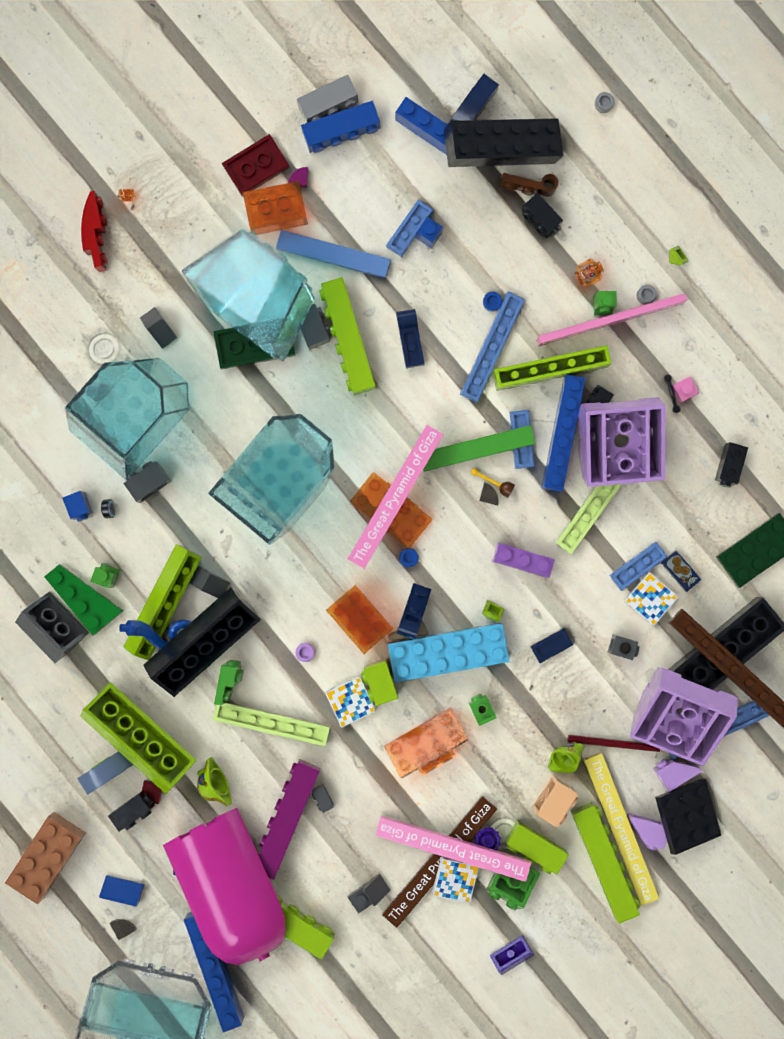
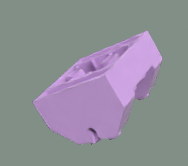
M659 397L580 405L578 414V433L580 434L578 448L582 478L587 487L665 480L666 405ZM619 433L629 437V441L625 446L619 447L614 443V439Z
M657 667L651 677V683L647 684L633 717L630 737L704 766L737 717L738 697L721 690H711L681 678V675L663 667ZM682 708V716L677 713V709Z

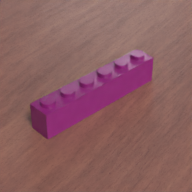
M299 759L297 764L293 763L290 770L292 778L290 782L286 780L282 792H285L283 799H278L274 808L277 810L275 818L271 816L267 828L270 829L268 835H263L259 844L262 849L258 855L268 877L273 880L321 769Z

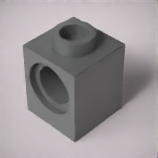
M612 634L607 653L633 660L639 652L638 642ZM623 643H627L629 646L626 653H622L620 650V646Z

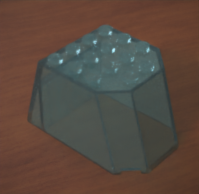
M241 229L181 271L207 309L274 359L278 357L281 361L286 359L315 298L311 292L312 288L307 284V278L291 266L285 255L280 252L278 254L274 252V249L267 242H264V244L260 242L253 232L248 233Z
M160 358L105 362L66 405L65 413L69 431L127 481L126 478L138 469L190 410L188 382Z
M302 414L272 416L208 494L266 543L271 545L292 529L326 488L335 468L332 439Z

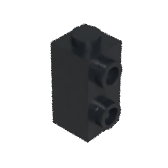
M538 192L523 205L522 215L527 221H532L540 235L548 238L551 234L555 236L562 229L563 219Z
M731 442L724 445L715 481L720 482L719 485L731 488V485H738L749 447Z
M142 790L108 815L118 832L124 828L126 830L132 828L137 824L135 820L139 817L143 820L152 813L150 809L155 806L153 797L148 792L145 793Z

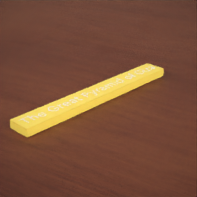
M598 753L583 759L640 905L643 906L658 900V894L603 754Z

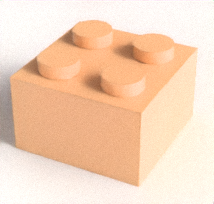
M552 775L532 808L536 815L557 828L559 824L562 825L566 820L568 809L575 806L578 794L571 786Z

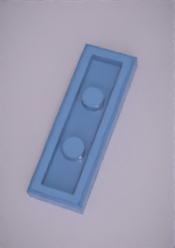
M418 199L386 247L402 258L416 238V232L426 217L430 218L434 210Z
M529 410L509 412L511 430L530 425ZM533 445L513 450L515 469L535 467Z
M654 542L609 576L619 590L622 591L666 559L667 555L658 543Z

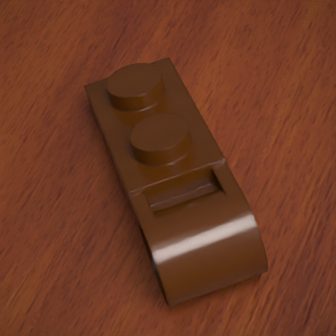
M503 173L500 186L508 191H522L524 195L528 196L535 195L538 192L542 196L549 197L555 193L559 182L558 178L553 174L545 175L541 182ZM550 182L553 188H546L544 183Z

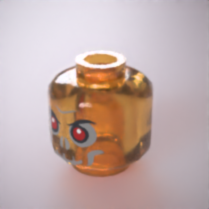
M590 258L578 264L576 267L577 271L574 273L581 286L584 284L586 287H590L602 280L601 273L604 269L600 261L595 262L594 259Z

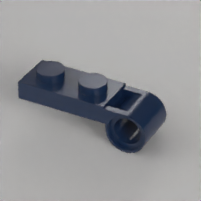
M415 309L396 312L406 369L424 366Z
M413 583L397 634L416 639L432 589Z

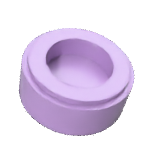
M301 643L296 648L295 654L301 662H309L315 655V649L310 643Z

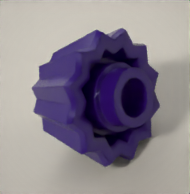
M485 827L475 835V844L496 851L501 845L499 831H495L493 827Z

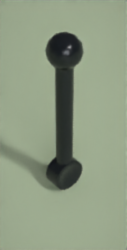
M667 374L664 380L668 384L674 406L672 411L678 413L681 408L676 402L671 384L672 377Z

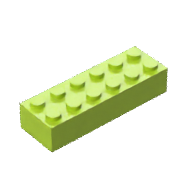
M111 682L81 712L80 717L165 794L176 785L197 761Z

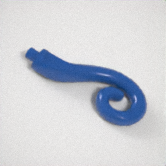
M128 620L126 624H120V632H126L127 636L145 637L158 649L163 648L169 642L162 639L149 624L143 621ZM176 621L168 630L169 638L172 640L180 629L185 628L192 621Z

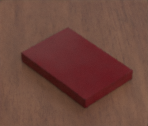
M270 134L222 163V166L242 197L290 168V165Z

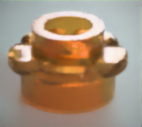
M120 189L117 197L121 198V202H131L136 195H134V189Z

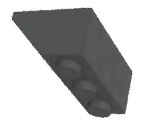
M50 591L24 609L15 621L54 663L67 655L89 633Z

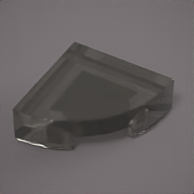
M484 482L479 501L498 506L497 492L491 485Z
M116 919L109 923L118 940L137 930L133 923L125 919Z

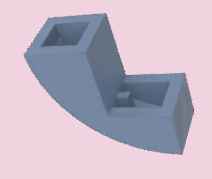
M118 751L77 779L88 795L133 764Z

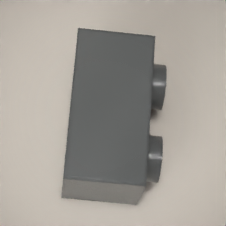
M324 784L312 790V797L314 800H317V807L320 811L322 810L324 813L334 808V803Z

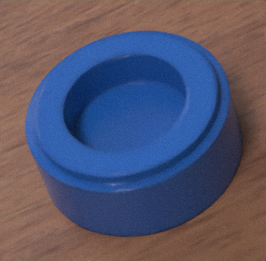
M489 292L484 296L483 306L487 311L495 312L502 305V298L497 292Z
M411 548L404 549L399 556L401 564L405 567L415 566L419 558L417 552Z

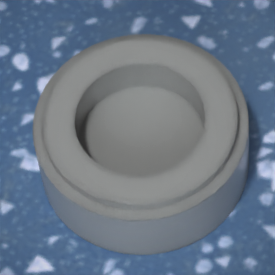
M607 92L600 93L594 103L596 110L600 113L609 112L614 105L613 96Z
M651 285L642 286L636 294L637 300L643 305L652 303L657 296L655 288Z

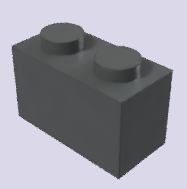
M314 303L294 311L309 350L330 342L329 336L332 334L328 325L324 326L322 319L325 317L321 307L317 308Z
M149 461L142 466L143 470L139 473L134 472L126 478L127 481L123 483L138 503L143 502L171 482L163 468L156 461L153 463Z

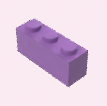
M497 543L492 559L494 563L550 578L555 559L501 543Z

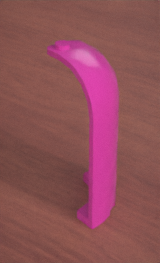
M235 808L206 823V827L204 824H201L189 830L190 832L164 844L163 847L198 928L211 952L223 962L235 965L251 962L257 958L260 962L270 957L269 952L275 950L283 942L285 917L278 897L238 809Z

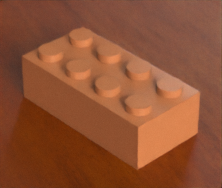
M53 812L46 818L5 884L38 905L49 892L86 832Z

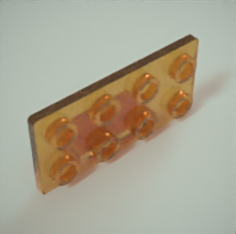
M373 472L350 502L369 518H372L391 484ZM406 498L387 532L404 546L411 548L431 523L432 518L418 508L409 498Z
M449 708L391 741L384 747L399 777L404 778L416 770L425 775L456 757L453 749L468 741V738L453 711Z

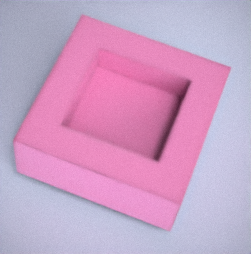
M691 376L672 385L680 403L699 394Z

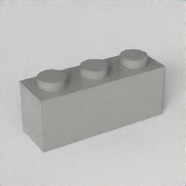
M349 75L343 76L297 98L298 107L306 123L337 113L345 108H352L358 102V94Z

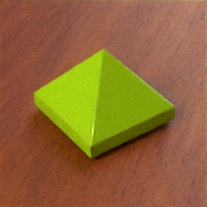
M679 246L669 250V263L681 266L688 262V258Z
M487 600L482 614L488 620L499 622L504 608Z

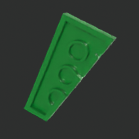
M61 564L44 576L93 636L124 611Z

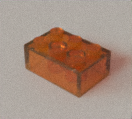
M299 181L243 192L249 226L253 236L308 225Z
M356 584L326 609L363 654L393 630L391 624Z

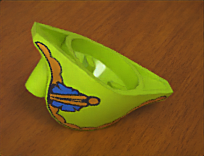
M572 742L555 749L548 763L549 770L559 773L575 772L581 762L584 746L581 743Z
M210 757L206 760L205 768L197 772L199 777L197 780L198 792L205 800L217 801L225 806H229L232 804L227 779L213 757Z

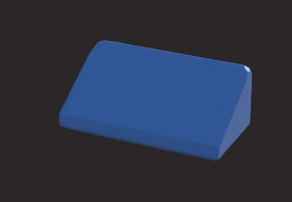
M106 875L99 898L137 906L140 903L144 884Z

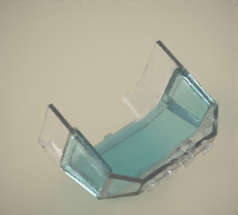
M124 958L123 962L117 961L92 977L75 1039H205L212 1004L198 980L193 978L194 974L189 972H182V975L175 974L174 969L166 968V966L162 965L157 970L153 963H144L143 966L135 965V960Z

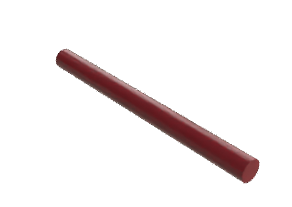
M568 735L567 737L568 743L576 742L587 745L660 752L659 748L641 742Z

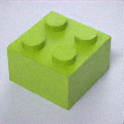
M386 658L365 665L361 675L364 684H369L368 696L370 702H375V705L379 706L398 699V693Z

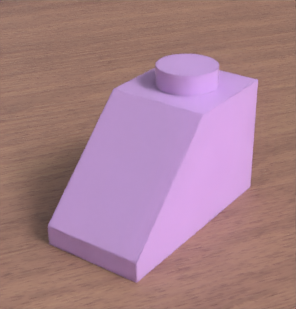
M663 759L653 768L662 785L669 792L702 772L696 765L672 759Z
M628 813V819L647 848L656 851L658 848H665L667 838L662 821Z

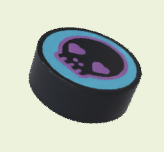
M105 499L101 503V512L105 519L113 518L115 515L112 499Z

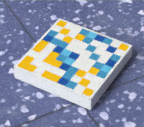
M648 572L625 598L624 602L654 626L677 600L678 596Z
M360 676L325 692L341 728L376 712Z
M441 856L432 895L470 903L479 867Z

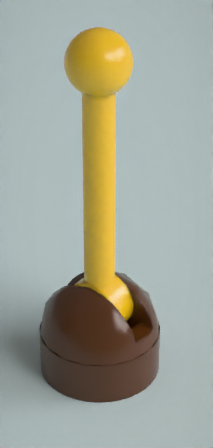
M476 468L471 470L473 476L477 475L498 486L500 493L509 498L515 484L511 482H503L501 484L481 474Z

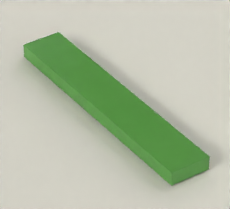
M529 425L437 448L434 450L423 471L426 472L534 445L536 443L532 427Z

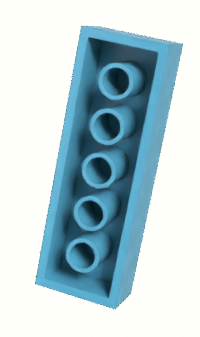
M502 623L417 637L415 640L406 639L388 643L394 683L509 662Z

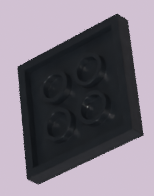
M699 779L655 797L671 854L677 855L722 836L706 779Z

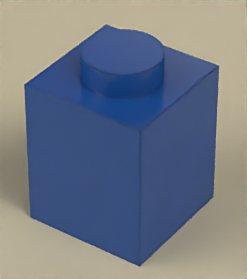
M426 217L416 232V239L432 249L441 236L443 227L429 217Z
M78 491L62 498L68 515L72 520L80 522L88 519V515L93 513L86 493L83 491Z

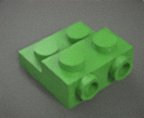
M229 660L221 665L215 705L222 706L231 699L233 690L231 687L236 686L242 681L244 670H241V661Z
M530 867L525 882L494 872L486 890L490 891V897L496 900L501 898L506 901V906L515 911L517 908L524 909L540 873Z

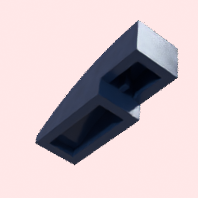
M484 73L450 121L476 120L486 108L487 103L498 91L499 84Z

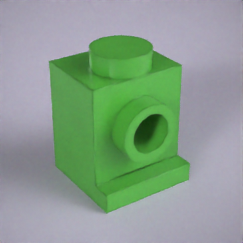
M597 291L593 296L594 315H612L613 310L617 307V291Z
M101 563L100 567H95L90 582L106 588H114L120 570Z
M478 694L471 698L472 701L469 702V705L479 726L497 718L486 695ZM485 706V712H479V707Z

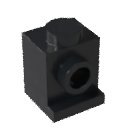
M597 385L593 389L596 393L592 392L586 402L609 403L614 394Z

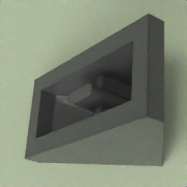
M156 307L140 317L146 329L162 349L178 338Z
M199 565L189 582L199 590L216 598L225 593L230 585V582Z

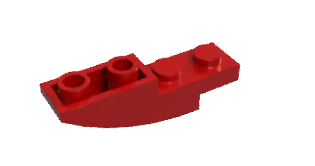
M90 191L83 209L81 241L83 251L87 255H92L94 268L98 272L106 271L105 265L108 264L106 254L102 252L101 246H104L101 234L106 233L107 219L105 215H102L101 208L104 205L101 196H98L95 191Z

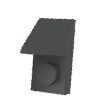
M378 874L349 894L348 899L359 914L372 904L376 906L390 892V888L382 876Z

